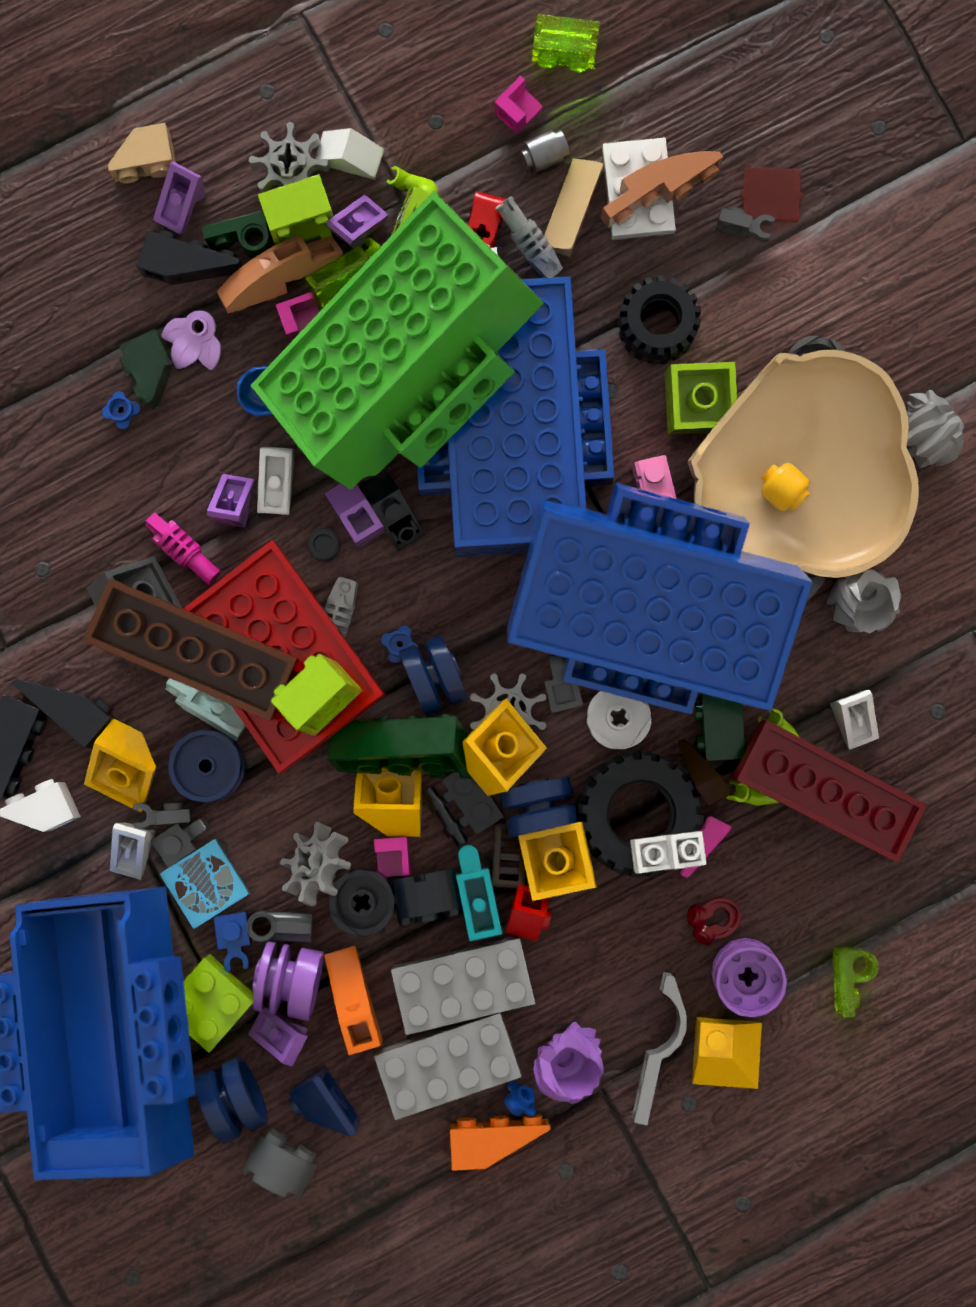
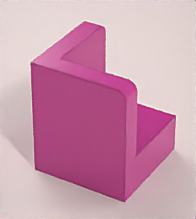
M522 76L495 101V115L516 135L542 110V105L525 90L526 80Z
M312 292L276 304L289 342H292L319 313Z
M408 837L374 839L378 871L386 877L410 876L411 866Z

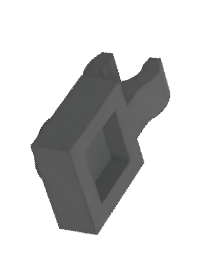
M722 208L715 230L745 238L747 235L754 237L760 242H768L771 234L761 231L760 225L772 226L775 218L765 214L757 219H752L753 216L747 215L740 208Z
M562 656L547 657L553 679L544 681L551 713L583 706L579 686L563 681L561 672L563 667Z
M183 802L163 804L164 810L156 811L146 803H138L133 806V810H144L147 818L143 822H135L134 827L145 828L156 824L191 822V807L183 808Z
M204 817L196 820L186 829L181 823H176L152 839L151 842L169 868L197 850L198 848L193 840L211 829Z

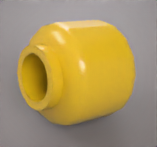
M785 463L779 468L774 464L761 477L765 482L761 489L762 496L780 512L787 511L788 509L792 512L795 511L811 493L808 490L810 485L809 479L791 463Z

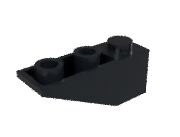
M148 230L136 267L142 276L176 285L233 275L243 265L240 259H238V255L231 251L220 249L219 252L207 249L208 246L196 240H189V243L178 240L176 235L168 231L160 230L159 233Z
M4 694L0 701V800H7L11 796H15L19 791L22 779L19 778L22 769L30 764L35 749L32 748L37 736L42 735L48 721L45 718L46 714L38 706Z

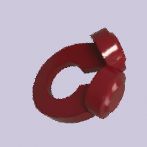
M715 898L705 902L703 905L693 904L687 912V922L694 927L692 935L703 945H711L714 939L729 936L738 928L741 920L738 906L733 901L725 898ZM720 907L727 911L729 918L726 925L722 927L716 924L711 926L705 925L706 919L712 917L713 912Z

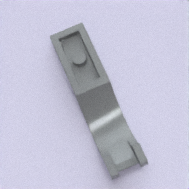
M664 971L659 989L675 1005L677 1021L675 1031L666 1043L645 1052L632 1112L634 1123L648 1125L661 1060L670 1056L681 1045L687 1031V1014L675 977L671 973Z

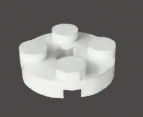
M600 691L593 697L588 706L586 724L591 735L599 744L609 749L624 750L639 744L646 737L651 727V711L648 703ZM624 709L626 711L624 717L628 720L625 725L619 723L617 726H614L612 724L613 717L610 713L612 710L618 712Z

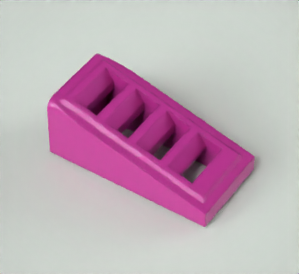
M708 815L704 816L703 825L700 826L699 830L703 834L705 857L714 850L732 828ZM698 866L680 868L677 872L688 878Z

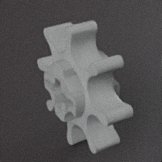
M292 122L287 123L288 133L282 141H273L266 131L261 132L262 142L270 148L269 152L264 157H249L252 169L264 168L268 171L267 177L258 183L261 193L267 192L270 187L275 185L285 186L309 178L314 171L328 172L330 170L327 159L316 160L310 156L312 150L321 144L318 134L314 133L306 142H297L294 139L296 130ZM290 154H292L294 162H291L289 173L287 174L285 166L288 165Z
M493 673L490 679L495 684L494 694L489 698H482L476 693H472L470 696L472 701L482 703L486 710V714L481 720L471 722L470 727L473 730L502 700L507 699L510 702L512 697H515L514 708L528 725H536L541 730L546 728L544 721H538L531 715L532 706L537 702L545 701L546 695L540 693L534 698L524 696L521 691V686L526 680L524 673L519 674L516 686L509 689L502 687L498 681V675ZM508 694L506 698L497 700L498 696ZM520 700H522L526 706L525 711H523L520 707Z
M320 822L314 824V833L311 839L300 833H295L293 839L298 844L294 851L295 856L289 860L282 858L280 861V865L292 871L290 880L283 885L282 890L295 896L300 893L299 902L312 907L316 905V896L319 890L332 896L337 894L338 890L333 885L336 871L342 868L349 870L351 867L350 862L340 859L338 856L340 848L348 842V837L337 832H332L330 835L331 827Z

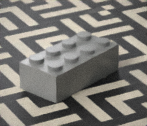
M519 936L393 965L391 968L406 1035L535 1004Z
M502 1012L439 1028L378 1049L374 1055L395 1120L522 1077Z

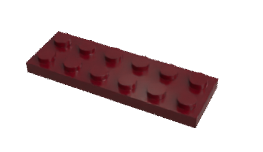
M761 719L732 777L896 863H899L927 807L923 802L765 719Z

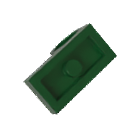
M263 210L201 227L209 248L226 249L231 247L233 242L240 241L245 254L253 259L272 247L270 230ZM259 235L263 237L262 242L257 246L248 244L249 239L253 236Z

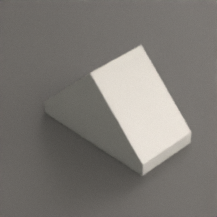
M352 128L323 131L321 144L315 157L316 160L327 159L330 168L373 180L376 179L384 148Z
M870 690L861 691L830 703L849 750L879 739L873 696Z
M126 822L115 823L112 832L110 871L141 880L152 846L151 840L154 839L156 831L147 828H136L133 824Z

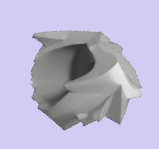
M928 390L925 394H909L911 402H907L909 421L907 450L911 457L915 458L918 468L921 469L929 465L943 466L955 461L963 448V421L956 415L949 402L937 396L933 390Z
M871 568L859 574L839 577L832 587L826 604L832 605L833 620L845 625L848 632L864 631L870 634L876 629L878 632L886 629L894 621L896 614L900 613L901 593L898 580L894 577H886L882 572H877Z

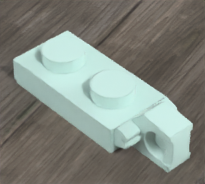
M171 678L166 682L165 689L177 697L175 702L181 708L237 741L246 726L231 704Z

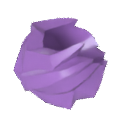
M572 1022L564 1033L554 1034L553 1041L548 1042L547 1046L538 1048V1057L534 1060L533 1071L536 1086L544 1095L555 1101L575 1104L580 1102L584 1096L592 1095L593 1090L599 1086L601 1077L604 1074V1066L600 1056L602 1051L598 1048L601 1039L595 1038V1029L582 1028L576 1022Z

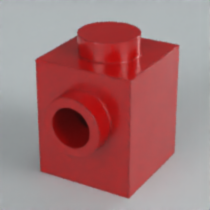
M518 884L510 908L505 933L537 941L541 929L547 930L550 923L552 911L547 910L549 898L532 901L529 886Z

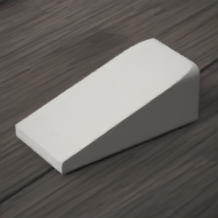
M260 448L257 513L290 514L295 449Z

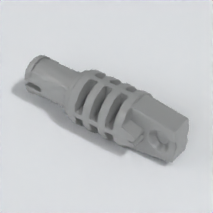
M512 196L505 199L502 205L499 204L495 208L511 229L510 238L516 244L527 262L542 278H553L563 269L551 244L542 234L540 228L537 227L534 220L525 217Z
M338 577L327 599L325 611L346 638L355 609L358 583L347 578Z

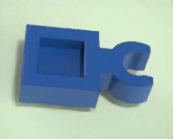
M248 911L214 916L218 949L227 948L228 954L224 959V968L227 972L232 970V959L234 957H239L242 960L243 969H247L250 966V957L243 951V946L252 944L246 927L249 920Z

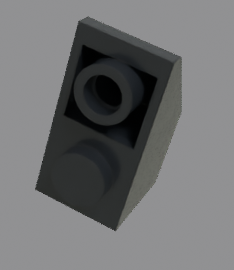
M387 471L359 487L397 551L425 535L403 494Z

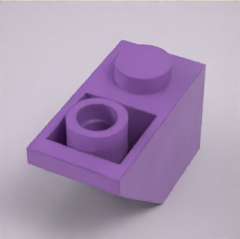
M339 484L325 493L358 548L385 533L382 523L358 485L350 490L344 485Z

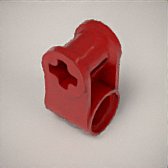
M476 191L468 226L478 236H484L485 238L482 240L490 248H494L499 228H501L503 223L502 216L495 208L499 204L502 205L505 198Z

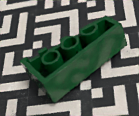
M440 714L435 718L407 716L405 719L398 720L379 717L375 718L374 721L354 719L329 739L327 759L338 772L381 774L382 768H385L392 773L402 776H411L413 770H421L430 773V777L444 778V772L460 773V779H472L471 775L467 772L462 743L469 735L457 716Z

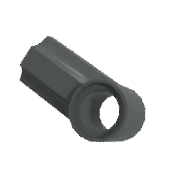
M259 910L249 918L246 926L247 933L252 939L259 942L267 940L311 942L313 913ZM266 917L269 919L271 931L267 934L256 932L254 929L256 918Z

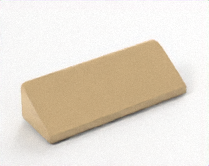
M581 159L572 160L544 235L554 252L567 257L571 256L601 176L603 163Z

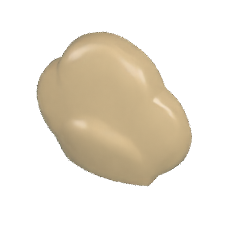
M819 350L803 354L800 357L796 354H777L728 409L687 461L691 475L695 479V504L745 517L750 526L742 551L797 565L803 572L817 576L839 578L859 574L878 565L890 557L906 538L918 504V476L912 457L907 450L908 414L898 389L889 375L880 366L854 353L840 350ZM785 463H791L810 481L808 488L811 492L810 495L793 512L790 509L780 512L761 494V489L765 484L761 477L774 464L779 468Z

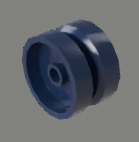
M441 634L426 639L425 647L430 657V660L427 662L424 661L419 648L415 645L399 651L426 717L442 710V702L437 690L443 688L448 702L453 706L468 700L461 682L463 676L453 652L448 651Z
M209 730L191 732L180 739L170 753L168 764L171 782L178 792L192 801L215 802L231 796L244 781L247 768L244 751L238 742L222 732ZM204 761H210L212 764L209 772H207V768L203 767Z
M570 777L552 780L545 778L519 784L520 787L500 793L503 809L510 811L524 808L525 811L523 814L511 816L507 819L506 825L509 838L580 822L576 805L565 804L555 806L554 802L569 798L574 793Z
M237 1056L223 1063L221 1074L210 1069L194 1078V1086L201 1110L210 1129L220 1143L227 1144L242 1135V1125L248 1130L254 1131L267 1125L269 1122L268 1111L262 1092L251 1069L242 1057Z

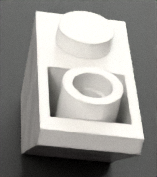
M53 779L35 786L36 792L27 797L21 793L5 800L7 806L0 809V817L42 832L53 831L81 817L66 783H54Z

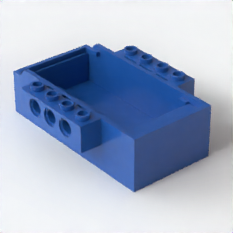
M571 276L521 279L544 304L497 351L515 373L422 468L417 466L420 496L449 494L452 496L456 558L527 553L542 500L586 509L585 486L609 485L614 480L606 350L576 351Z
M615 483L607 514L542 500L507 624L508 643L565 657L561 670L563 681L687 714H692L698 692L771 711L812 581L797 565L742 551L750 526L745 517Z
M166 886L59 897L15 905L16 925L10 933L13 971L0 973V1113L27 1111L33 1179L57 1180L152 1176L194 1156L188 1097L195 1095L181 956L173 957Z

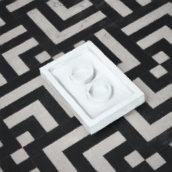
M666 138L604 143L602 145L608 204L622 195L619 189L623 178L653 162L668 158ZM659 193V199L647 208H644L642 205L633 211L634 215L627 222L620 226L617 223L610 227L612 240L674 234L676 228L673 201L671 200L667 203Z

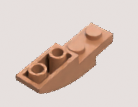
M720 151L685 153L653 162L636 170L622 179L619 189L622 195L603 207L601 220L607 228L615 223L620 226L634 215V210L642 205L644 208H647L656 202L660 197L659 193L667 203L674 198H677L678 201L685 198L693 191L694 188L692 186L701 180L706 183L720 172L719 167L723 155Z
M298 235L267 249L239 268L218 289V297L227 314L244 310L249 306L264 301L273 300L278 296L288 293L286 282L299 280L304 276L321 270H329L336 265L345 263L343 252L333 236L306 244L301 235Z

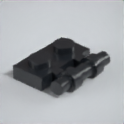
M453 772L442 779L448 790L442 796L438 794L434 786L423 792L429 802L427 805L431 813L435 812L445 827L443 829L444 833L448 838L451 837L457 847L468 841V838L462 831L467 825L470 824L475 833L479 834L504 817L491 796H487L473 778L460 779V773ZM453 799L464 814L457 821L446 806Z

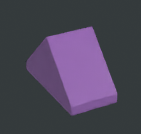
M222 474L208 507L207 516L214 523L246 528L254 479Z

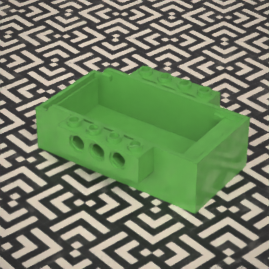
M433 191L250 386L314 467L352 490L363 478L379 474L398 453L422 468L515 373L497 351L531 318L544 302Z

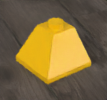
M507 699L502 700L462 742L467 772L487 796L507 792L547 749Z
M113 718L94 742L84 785L132 809L138 803H146L156 766L142 732Z
M382 768L381 774L357 773L353 806L354 814L386 836L420 837L422 771L413 770L411 776L398 775L385 768Z
M582 822L518 836L532 901L597 887Z
M696 1017L692 1084L758 1089L762 1022Z

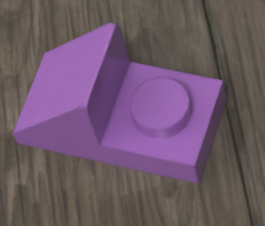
M171 162L153 220L180 235L186 232L195 203L205 197L202 177L175 162Z
M363 195L329 219L326 225L336 237L354 252L358 253L366 237L383 225L389 214L366 195Z
M267 1006L259 1013L248 1034L281 1063L293 1066L308 1037L305 1026L279 1012L270 1014L269 1007Z

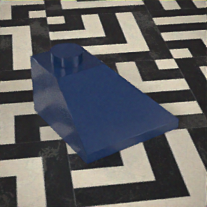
M325 1065L294 1085L289 1091L291 1096L288 1099L289 1104L298 1116L303 1114L305 1119L311 1123L348 1136H352L357 1132L361 1118Z

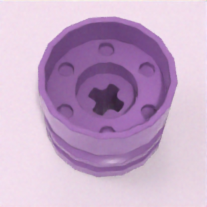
M750 938L731 940L720 948L713 959L711 974L714 986L726 1007L736 1014L747 1017L766 1015L775 1009L784 997L787 984L784 967L772 950L759 940ZM745 967H749L752 973H754L749 975V980L744 981L742 976L739 975L744 973Z
M268 941L255 970L252 988L254 995L253 1010L262 1012L267 999L271 998L269 1011L270 1014H276L283 1000L287 1001L288 1017L310 1021L319 989L324 952L302 948L295 962L290 961V945L284 944L279 958H276L277 943Z

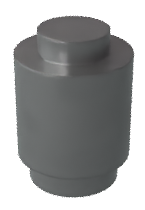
M551 130L524 142V150H521L520 153L526 168L532 167L536 173L564 161V157L570 155V150L562 131L559 130L554 133Z

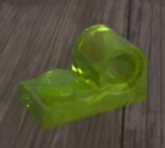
M833 947L835 1013L841 1017H855V1008L860 1006V995L858 988H854V983H864L874 979L879 969L878 960L873 954L861 948ZM864 956L867 962L865 970L861 973H855L853 962L858 957Z

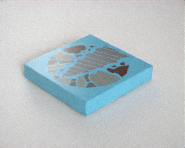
M217 838L160 873L193 929L251 894Z

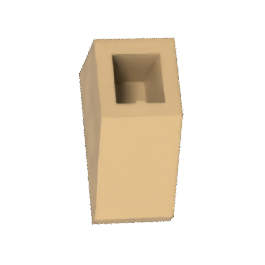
M166 123L134 128L108 164L109 172L115 182L133 183L140 177L152 176L154 178H161L167 175L170 163H176L171 133Z

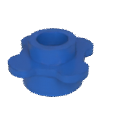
M121 391L115 392L102 409L103 417L116 422L119 429H127L130 426L129 421L132 417L140 413V405L137 402L128 400ZM119 408H124V412L119 413Z
M400 626L398 631H394L391 634L385 633L381 638L382 644L389 651L388 658L393 663L401 661L400 650L412 645L418 647L410 636L411 629L407 626ZM397 642H403V646L398 647Z
M516 1081L508 1083L507 1088L509 1092L504 1098L507 1109L516 1116H522L525 1113L528 1116H533L536 1113L534 1091L530 1087L518 1085Z

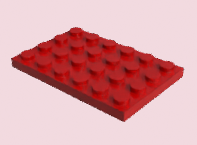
M271 540L183 608L299 658L290 682L306 667L304 662L310 656L317 657L321 654L338 662L363 690L316 736L297 731L278 709L274 719L269 721L231 705L279 774L285 773L386 696L274 540Z

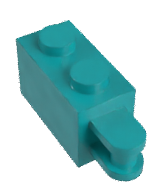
M464 845L458 852L461 872L456 873L469 941L501 935L502 930L489 869L487 867L481 868L479 854L474 846Z

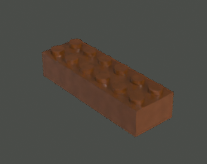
M113 579L108 580L82 640L269 721L274 719L277 708L271 702L276 696L274 690L281 684L286 686L290 682L299 658Z

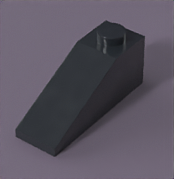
M15 679L12 682L19 691L84 748H93L94 742L113 718L117 720L111 714L114 710L112 706L101 697L95 700L91 697L21 679Z

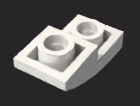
M702 831L630 840L634 873L707 865Z

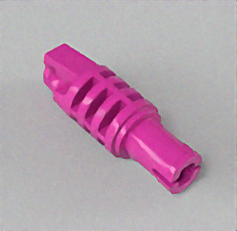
M155 512L145 521L146 527L155 535L152 541L181 568L189 567L208 586L220 576L221 571L202 554L201 546L174 521L171 520L167 523Z

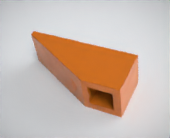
M356 945L324 954L338 1020L348 1055L381 1046L383 1038Z
M534 1114L533 1116L524 1115L523 1120H509V1116H492L489 1122H477L474 1117L458 1118L457 1123H451L452 1171L488 1168L550 1131L549 1119H542L541 1114Z

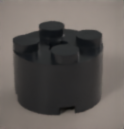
M358 868L349 871L335 882L334 887L338 890L335 896L329 895V909L332 920L337 927L350 935L368 936L381 931L391 920L395 912L392 883L383 873L375 869ZM367 894L370 897L368 900L369 905H371L370 909L366 906L359 909L356 906L358 904V899L355 898L356 895L362 897Z
M455 868L391 880L399 926L438 920L439 917H443V913L444 917L463 914Z

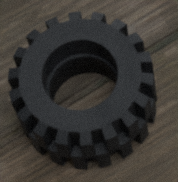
M657 276L656 281H652L651 277L644 279L642 285L639 283L635 284L632 287L631 293L628 292L625 296L619 313V337L621 341L625 340L626 350L628 352L633 350L636 353L635 358L641 360L642 357L648 358L647 363L654 364L655 360H660V364H666L670 358L673 361L680 358L683 352L686 353L690 348L700 327L701 319H699L701 308L700 305L696 306L697 297L695 293L689 295L688 290L690 287L685 283L681 287L676 285L678 279L671 277L670 282L664 281L665 276ZM649 307H664L675 316L677 328L670 334H653L642 324L641 313Z

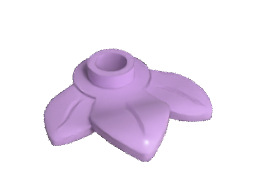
M201 310L193 311L186 318H175L164 327L162 338L173 343L171 358L175 368H185L196 362L197 359L210 370H213L218 364L221 355V344L214 335L216 332V322L208 312ZM199 320L204 325V329L200 333L194 327L195 323Z

